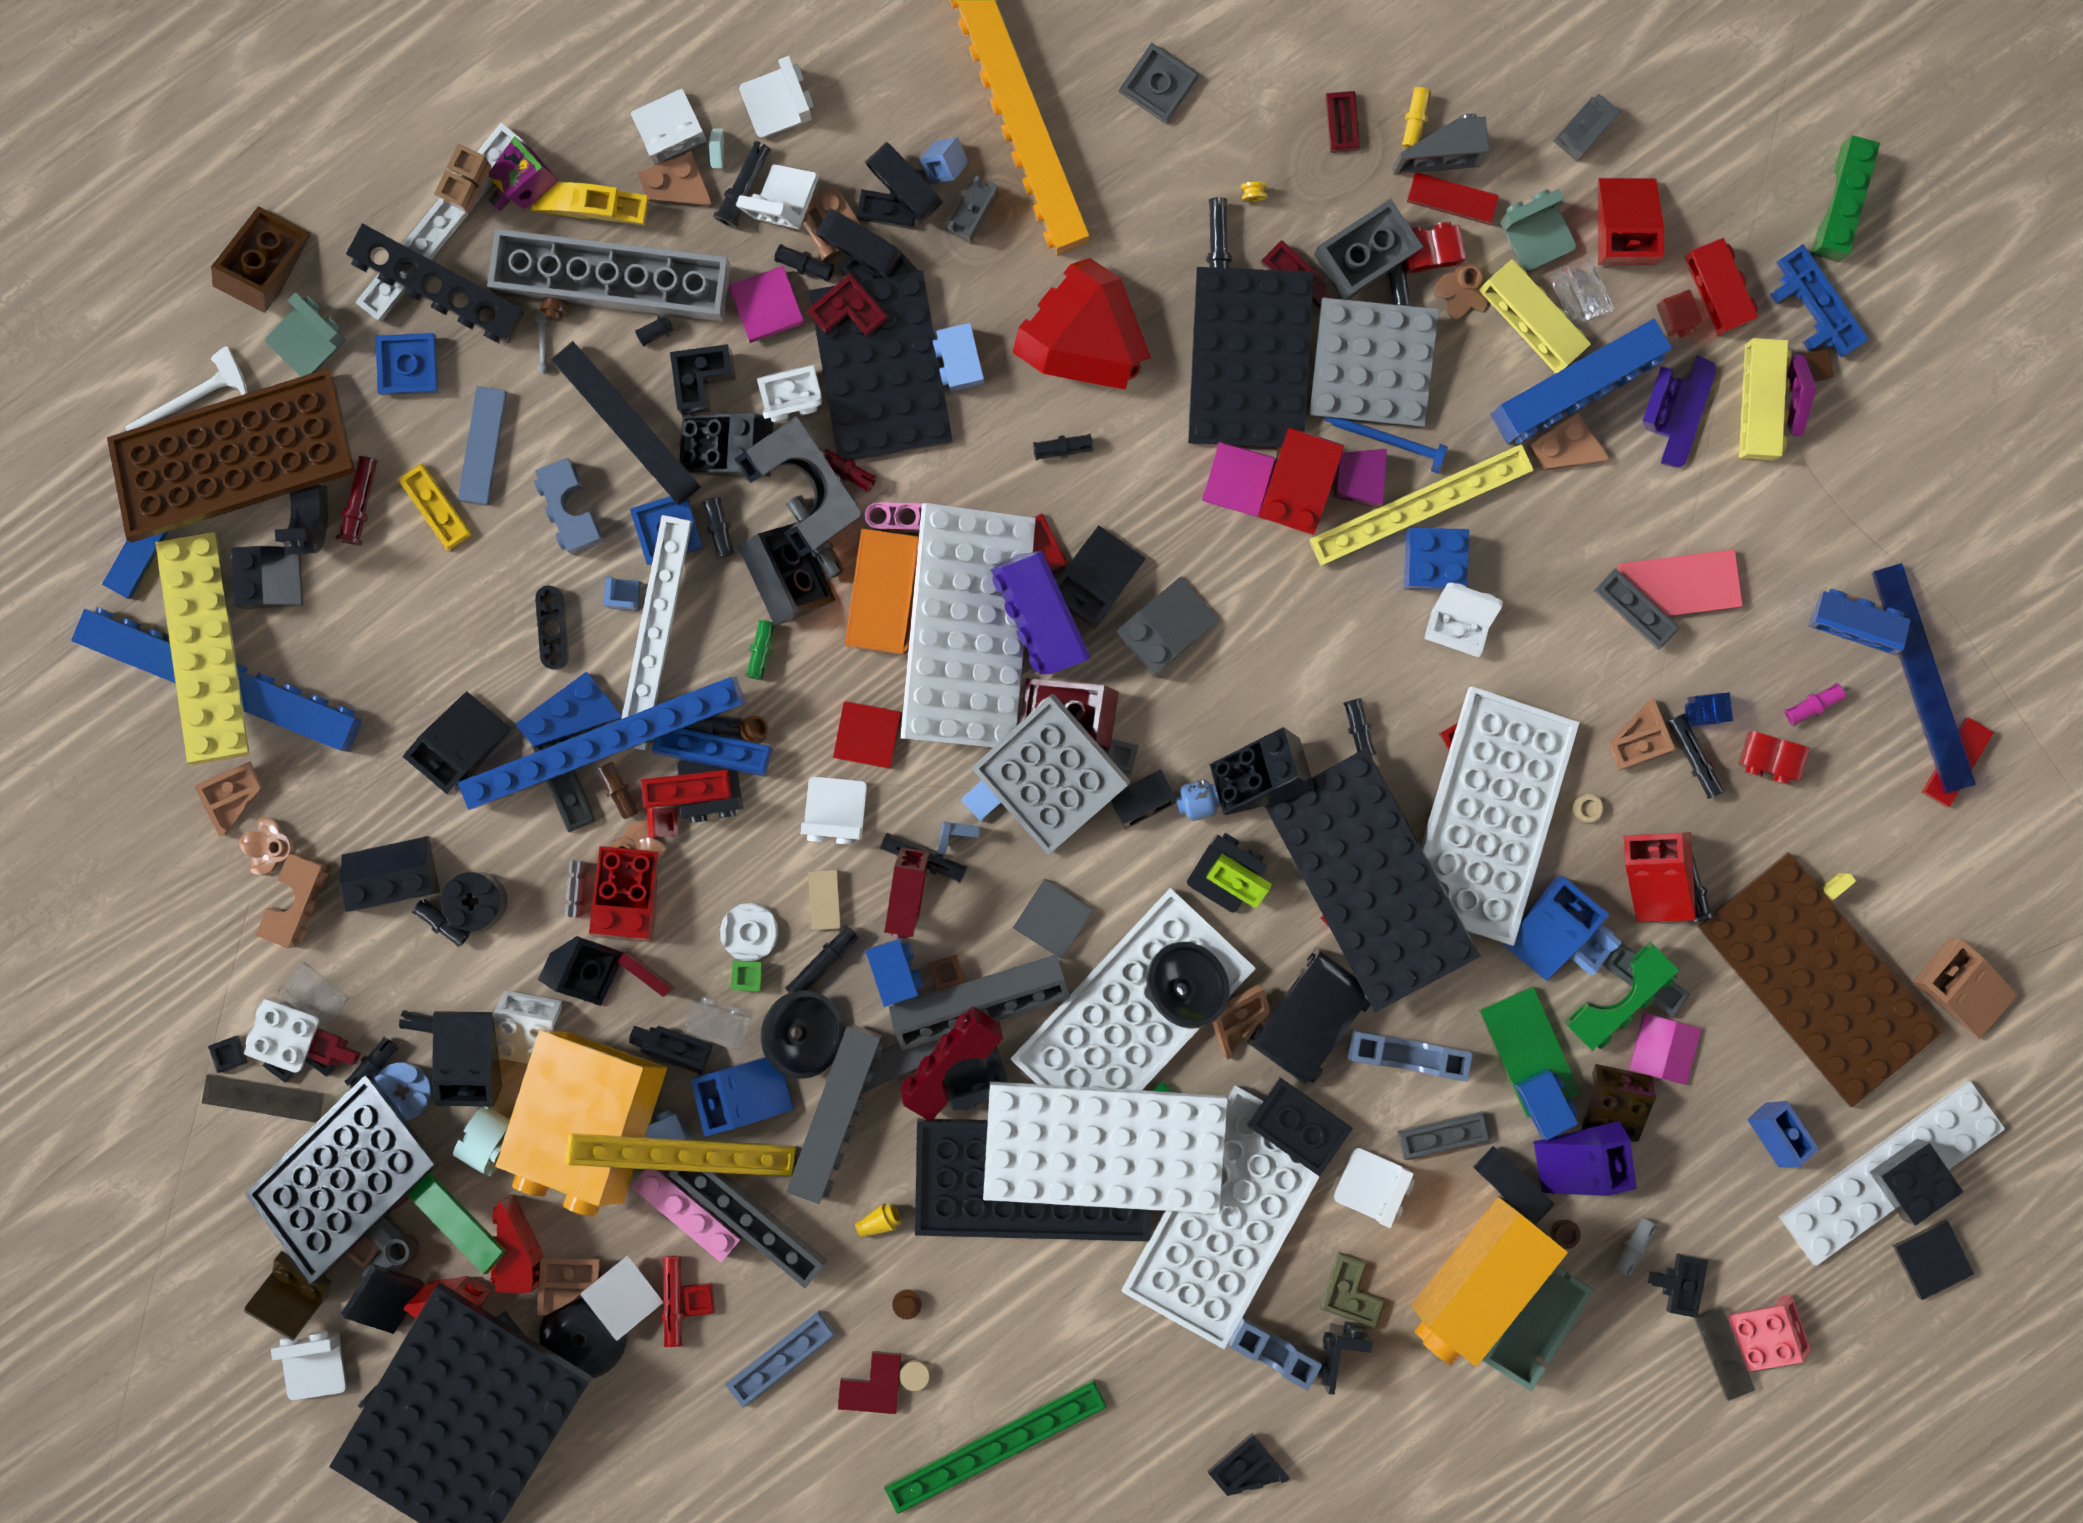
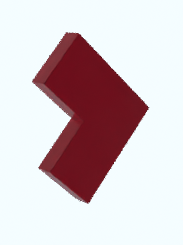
M851 273L806 310L825 334L829 333L849 316L862 333L868 337L889 319Z
M872 1351L870 1380L841 1378L838 1410L896 1414L902 1353Z

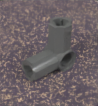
M388 1215L367 1234L382 1250L373 1260V1264L399 1272L419 1253L420 1247L417 1239L412 1235L405 1234ZM399 1243L404 1245L406 1249L405 1256L400 1255L397 1247ZM372 1263L361 1273L363 1277L366 1275Z

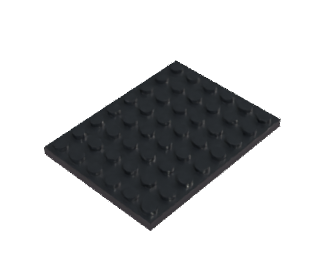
M439 1282L329 1467L418 1523H502L591 1381L592 1376Z

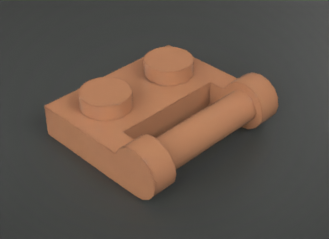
M836 185L810 200L802 221V225L819 250V257L824 262L841 253V251L815 235L818 227L810 214L817 210L821 218L824 219L831 208L861 225Z

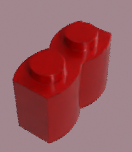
M1442 222L1434 225L1433 230H1423V227L1411 228L1423 248L1404 262L1406 274L1463 264L1466 260L1460 225Z
M1750 731L1747 734L1738 765L1746 767L1745 773L1762 777L1763 773L1774 776L1773 781L1791 785V781L1799 782L1801 780L1810 748L1763 733Z

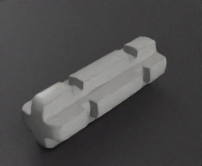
M572 860L569 863L568 872L571 873V876L568 877L566 900H568V904L565 905V916L579 918L582 915L580 901H583L585 878H583V874L586 872V863L584 861Z

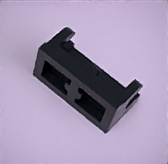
M1161 769L1124 788L1111 800L1125 830L1177 803L1176 797Z

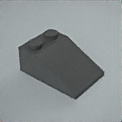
M1473 113L1461 115L1459 119H1455L1400 153L1392 168L1393 174L1479 167L1489 152L1486 116L1477 117V114Z
M1392 199L1320 244L1314 256L1342 298L1350 300L1416 254L1423 246Z
M1179 577L1116 630L1115 634L1154 677L1219 619L1182 577Z

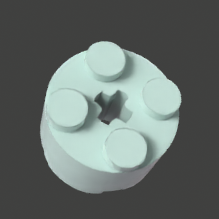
M488 1106L481 1107L464 1129V1132H466L463 1138L464 1142L458 1140L453 1156L491 1177L497 1169L495 1165L510 1119Z

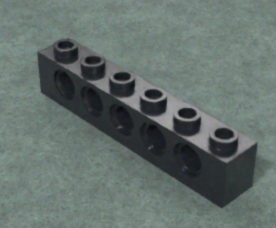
M363 223L346 252V255L352 259V266L367 273L368 269L379 273L377 279L391 287H394L395 283L405 287L404 293L417 301H420L423 297L433 302L430 306L432 309L443 315H447L449 311L459 316L457 322L472 330L474 326L485 330L483 336L498 344L501 340L509 342L524 314L521 308ZM381 250L387 251L389 254L388 261L382 265L375 264V254ZM405 265H413L415 267V274L410 279H403L401 277V269ZM430 280H441L442 288L438 293L428 292L427 284ZM459 293H465L469 298L467 305L462 308L455 307L453 303L454 297ZM486 307H491L495 310V317L489 322L480 320V312Z

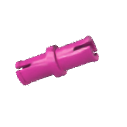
M1835 683L1816 695L1812 693L1806 696L1807 700L1784 710V713L1789 723L1794 727L1813 715L1819 716L1823 714L1824 710L1845 700L1846 694L1840 684Z

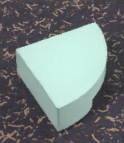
M713 129L710 134L709 153L712 168L723 167V129Z

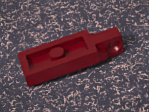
M1283 240L1261 260V264L1268 270L1314 272L1312 302L1321 309L1322 298H1330L1324 292L1327 286L1323 282V278Z
M317 1027L307 1058L328 1066H339L341 1061L353 1065L358 1063L361 1052L346 1047L348 1041L342 1039L341 1036Z

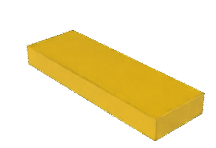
M420 463L398 479L447 551H451L473 535L424 464Z

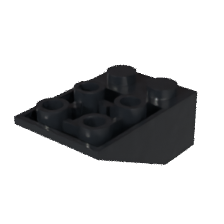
M757 413L682 416L679 462L690 474L746 477L734 458L771 434L774 422L771 421V418H764L763 415ZM771 470L761 477H771Z
M1098 525L1056 581L1069 611L1096 629L1146 558Z
M466 691L416 739L402 757L444 793L456 795L460 790L458 782L470 778L512 728Z
M1284 727L1209 764L1224 815L1289 801L1315 788L1300 738Z
M434 1011L432 1084L436 1106L494 1107L502 1089V1079L493 1012Z

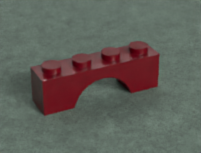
M973 1006L965 1014H961L952 1030L940 1038L934 1051L922 1059L917 1071L911 1077H907L902 1083L900 1091L903 1106L925 1119H934L949 1102L946 1085L943 1082L948 1069L964 1059H986L1003 1039L1000 1022Z

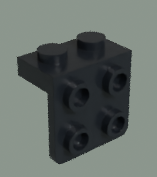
M682 760L677 764L678 775L729 770L732 798L683 804L684 806L680 807L682 819H690V823L708 821L707 815L719 814V819L737 816L736 810L744 809L738 771Z
M1224 833L1222 837L1215 834L1187 879V885L1227 911L1234 913L1238 910L1243 900L1206 878L1216 861L1223 853L1258 876H1262L1268 865L1262 862L1265 857L1253 849L1249 848L1248 852H1245L1237 847L1240 841L1229 834Z
M997 1046L986 1059L968 1058L961 1060L951 1066L945 1074L950 1101L954 1111L958 1109L969 1110L978 1103L989 1100L990 1082L1008 1083Z
M1346 1321L1344 1325L1330 1324L1329 1332H1324L1322 1348L1326 1350L1325 1361H1321L1322 1367L1318 1372V1378L1322 1379V1385L1330 1395L1335 1394L1341 1349L1371 1353L1373 1341L1366 1329L1362 1328V1325L1359 1323Z

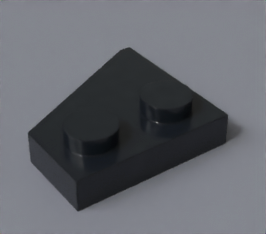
M1253 1433L1208 1470V1474L1227 1496L1239 1494L1247 1489L1263 1488V1485L1279 1481L1281 1483L1287 1482L1290 1479L1288 1474Z

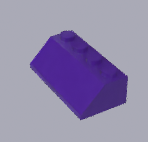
M1042 551L1019 554L990 569L993 574V584L997 591L1003 595L1006 602L1004 605L1005 610L1017 625L1018 638L1023 645H1026L1030 653V664L1039 674H1052L1091 658Z

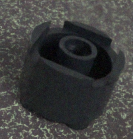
M462 873L445 884L441 897V907L445 918L451 926L464 931L483 930L495 925L507 908V893L504 886L488 873ZM473 897L479 898V904L470 905V899Z

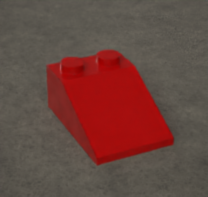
M1288 427L1261 504L1259 517L1315 535L1344 445Z

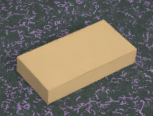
M838 870L808 872L811 930L841 928Z

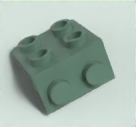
M1546 189L1533 196L1534 201L1524 205L1521 201L1506 209L1508 213L1500 221L1520 265L1526 272H1530L1567 255L1576 248V243L1558 208L1564 200L1560 189L1551 193L1549 189Z
M295 292L287 300L294 309L266 337V343L300 376H305L316 372L346 339L338 332L341 327L329 315L324 318L318 312L321 307L308 295L302 298Z

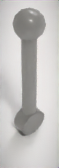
M538 314L535 317V321L539 325L540 364L538 365V371L545 374L549 371V365L546 363L545 325L548 319L544 314Z

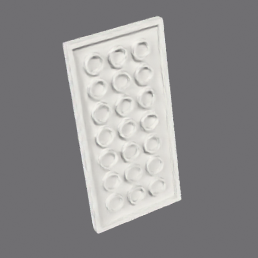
M930 503L922 504L901 739L993 748L1017 726L1024 645L1018 638V628L1014 619L1010 618L1005 610L1004 605L1006 602L1002 593L998 592L993 584V574L990 569L1019 554L1031 553L1033 551L1035 518Z
M1473 686L1468 687L1421 848L1467 932L1514 946L1580 722Z
M1169 888L1070 994V998L1060 1004L1010 1059L1038 1085L1142 1091L1200 1029L1177 1026L1165 1019L1154 1007L1146 985L1147 970L1152 958L1161 949L1172 943L1191 942L1201 945L1213 953L1223 965L1229 980L1230 995L1256 968ZM1177 987V991L1183 995L1182 990Z
M990 1082L983 1200L1219 1214L1227 1096Z
M1236 1085L1233 1086L1227 1097L1219 1214L1164 1211L1150 1237V1241L1147 1242L1121 1289V1292L1223 1349L1226 1348L1319 1178L1314 1172L1246 1125L1263 1100Z

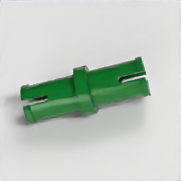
M758 620L754 643L750 644L749 648L751 656L747 673L745 674L748 678L764 680L768 656H772L773 652L771 643L776 627L773 622Z

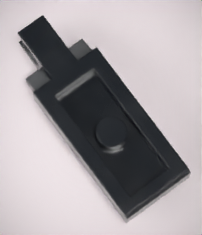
M634 1025L629 1036V1043L640 1047V1051L648 1056L701 1075L713 1048L712 1044L659 1025L657 1028L650 1027L649 1030Z

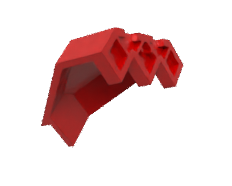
M1091 258L1072 263L1063 272L1066 278L1058 288L1051 287L1037 304L1040 310L1031 321L1025 319L1018 327L1012 353L1042 374L1126 390L1128 380L1137 377L1140 371V362L1151 359L1122 279Z

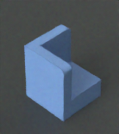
M958 137L933 142L919 159L931 184L955 180L968 164V159Z
M606 576L604 606L609 609L638 611L641 582Z

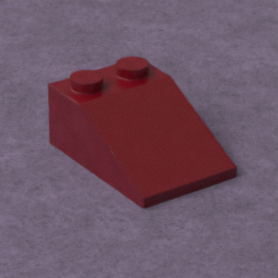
M1026 678L1020 723L1054 693L1101 748H1111L1119 691L1105 685Z

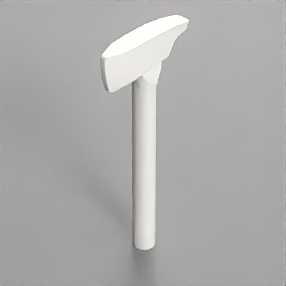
M225 346L211 357V360L219 369L211 379L125 426L126 430H132L160 421L221 387L230 386L233 389H239L241 395L247 394L248 391L243 374L230 348Z

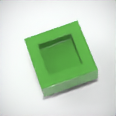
M733 960L731 990L760 992L762 989L763 962Z

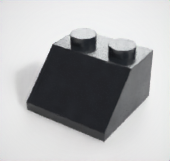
M285 547L231 548L234 606L243 609L303 605L300 554L285 555Z

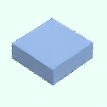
M983 781L978 783L961 799L979 821L1001 803Z

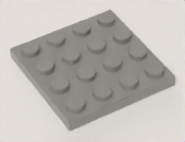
M1322 298L1308 415L1425 426L1439 309Z
M1054 693L1044 700L971 768L1047 855L1051 854L1131 783L1128 777Z

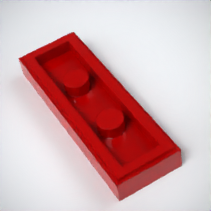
M1415 172L1407 202L1490 225L1499 195Z
M1969 717L1965 718L1921 793L1945 807H1950L1994 732Z
M729 770L641 779L644 809L732 798Z

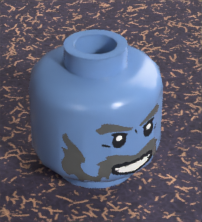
M1205 779L1183 785L1180 790L1181 796L1176 797L1180 814L1186 813L1191 821L1212 817L1216 814L1217 807L1221 806L1215 784L1210 785Z

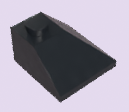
M576 936L549 954L538 981L555 992L601 1006L620 965L618 960L624 952Z

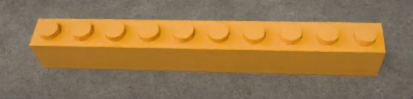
M949 0L952 9L958 8L961 18L958 19V24L963 36L969 35L972 44L968 46L974 63L979 61L983 70L979 72L984 89L990 88L993 98L989 99L995 116L1000 114L1004 124L1000 125L1003 137L1006 142L1011 141L1015 150L1011 152L1015 167L1017 169L1022 168L1025 178L1021 179L1027 196L1032 194L1036 204L1032 206L1038 222L1043 221L1047 230L1043 232L1047 247L1049 249L1054 248L1056 255L1089 243L1088 231L995 0Z

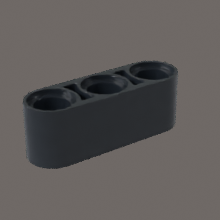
M885 142L865 161L870 171L920 223H923L943 204L939 195L888 142Z
M831 208L815 233L816 236L886 278L890 276L903 253L891 243Z
M1494 1146L1473 1166L1484 1179L1534 1225L1555 1205Z

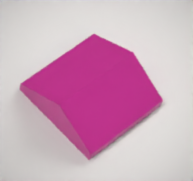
M1643 1013L1629 1069L1687 1085L1701 1028Z

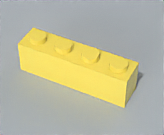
M1513 259L1506 263L1479 289L1482 295L1555 373L1566 368L1591 345L1586 339L1584 332L1570 322L1565 312L1547 297L1545 290L1536 285L1527 275L1526 270Z
M1753 338L1745 344L1739 459L1774 461L1782 457V453L1786 451L1787 437L1783 435L1784 424L1788 421L1789 410L1788 407H1785V395H1788L1790 389V379L1786 378V373L1792 357L1791 349H1788V340Z

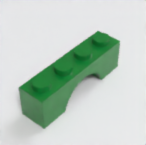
M1852 135L1841 145L1834 169L1836 184L1827 213L1818 227L1811 255L1840 262L1850 254L1879 151V142Z
M1651 941L1629 960L1633 972V982L1628 994L1622 1000L1607 1006H1599L1586 1001L1565 1020L1567 1026L1592 1051L1597 1047L1599 1049L1605 1047L1612 1039L1611 1034L1618 1027L1623 1029L1633 1020L1634 1016L1632 1014L1640 1007L1644 1009L1649 1006L1655 999L1654 994L1661 987L1665 989L1676 980L1677 976L1675 974L1679 971L1678 968Z

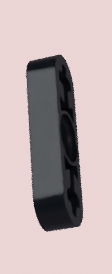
M546 585L541 587L535 596L540 660L546 668L560 670L569 661L564 596L558 588ZM549 591H551L552 595L557 596V601L552 602V611H559L558 616L553 614L543 616L544 611L549 612V605L543 602V598L547 597ZM549 620H556L560 625V630L555 636H548L545 633L544 626ZM546 640L553 642L561 640V645L555 644V650L557 653L562 654V658L557 659V664L555 665L553 661L547 659V656L551 655L553 651L552 645H546Z

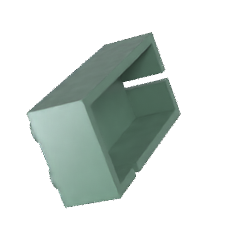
M1557 1266L1482 1361L1532 1392L1546 1370L1536 1360V1357L1539 1355L1548 1364L1551 1362L1594 1290L1586 1283Z

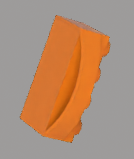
M861 529L844 644L847 648L905 656L909 651L919 537Z

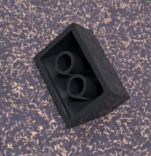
M797 522L758 533L738 547L774 626L795 620L836 600L817 558H814L811 552L800 557L784 534L785 531L797 524Z
M429 836L342 854L339 884L345 912H354L440 893Z

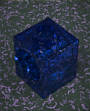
M1730 692L1687 698L1688 703H1685L1684 711L1687 721L1690 720V726L1733 721Z

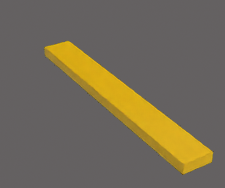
M569 1133L565 1164L573 1166L792 1176L796 1147L792 1145Z

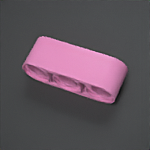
M873 503L866 509L865 519L869 527L874 531L920 533L922 504L924 503ZM881 510L887 514L885 522L874 524L871 521V516L875 511ZM905 511H911L916 515V519L911 525H904L900 522V516Z

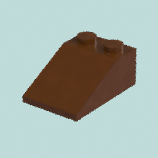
M258 206L212 264L213 287L266 313L281 293L310 238V232Z

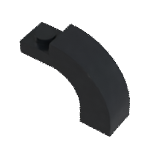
M319 484L290 493L291 516L287 529H275V541L284 543L285 555L318 553L323 547L328 524L327 486Z

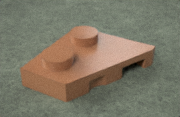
M692 152L637 172L644 191L649 197V202H672L677 205L697 204L703 205V207L713 206Z
M1578 412L1528 446L1544 470L1558 469L1559 467L1580 466L1596 462L1603 463L1609 459Z
M1654 698L1650 699L1608 743L1618 771L1675 751Z
M251 761L194 787L220 837L226 834L261 791L263 785Z
M1259 984L1230 999L1222 1015L1212 1022L1221 1053L1227 1060L1235 1055L1232 1050L1242 1038L1248 1040L1254 1033L1256 1026L1262 1023L1271 1013L1265 990Z
M541 1258L537 1316L544 1317L583 1298L580 1293L600 1278L601 1260Z

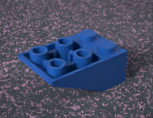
M1556 876L1522 917L1514 946L1501 944L1547 981L1594 934L1609 914L1564 876Z
M766 1057L697 1075L690 1079L705 1137L794 1110L785 1075L776 1071L769 1064Z

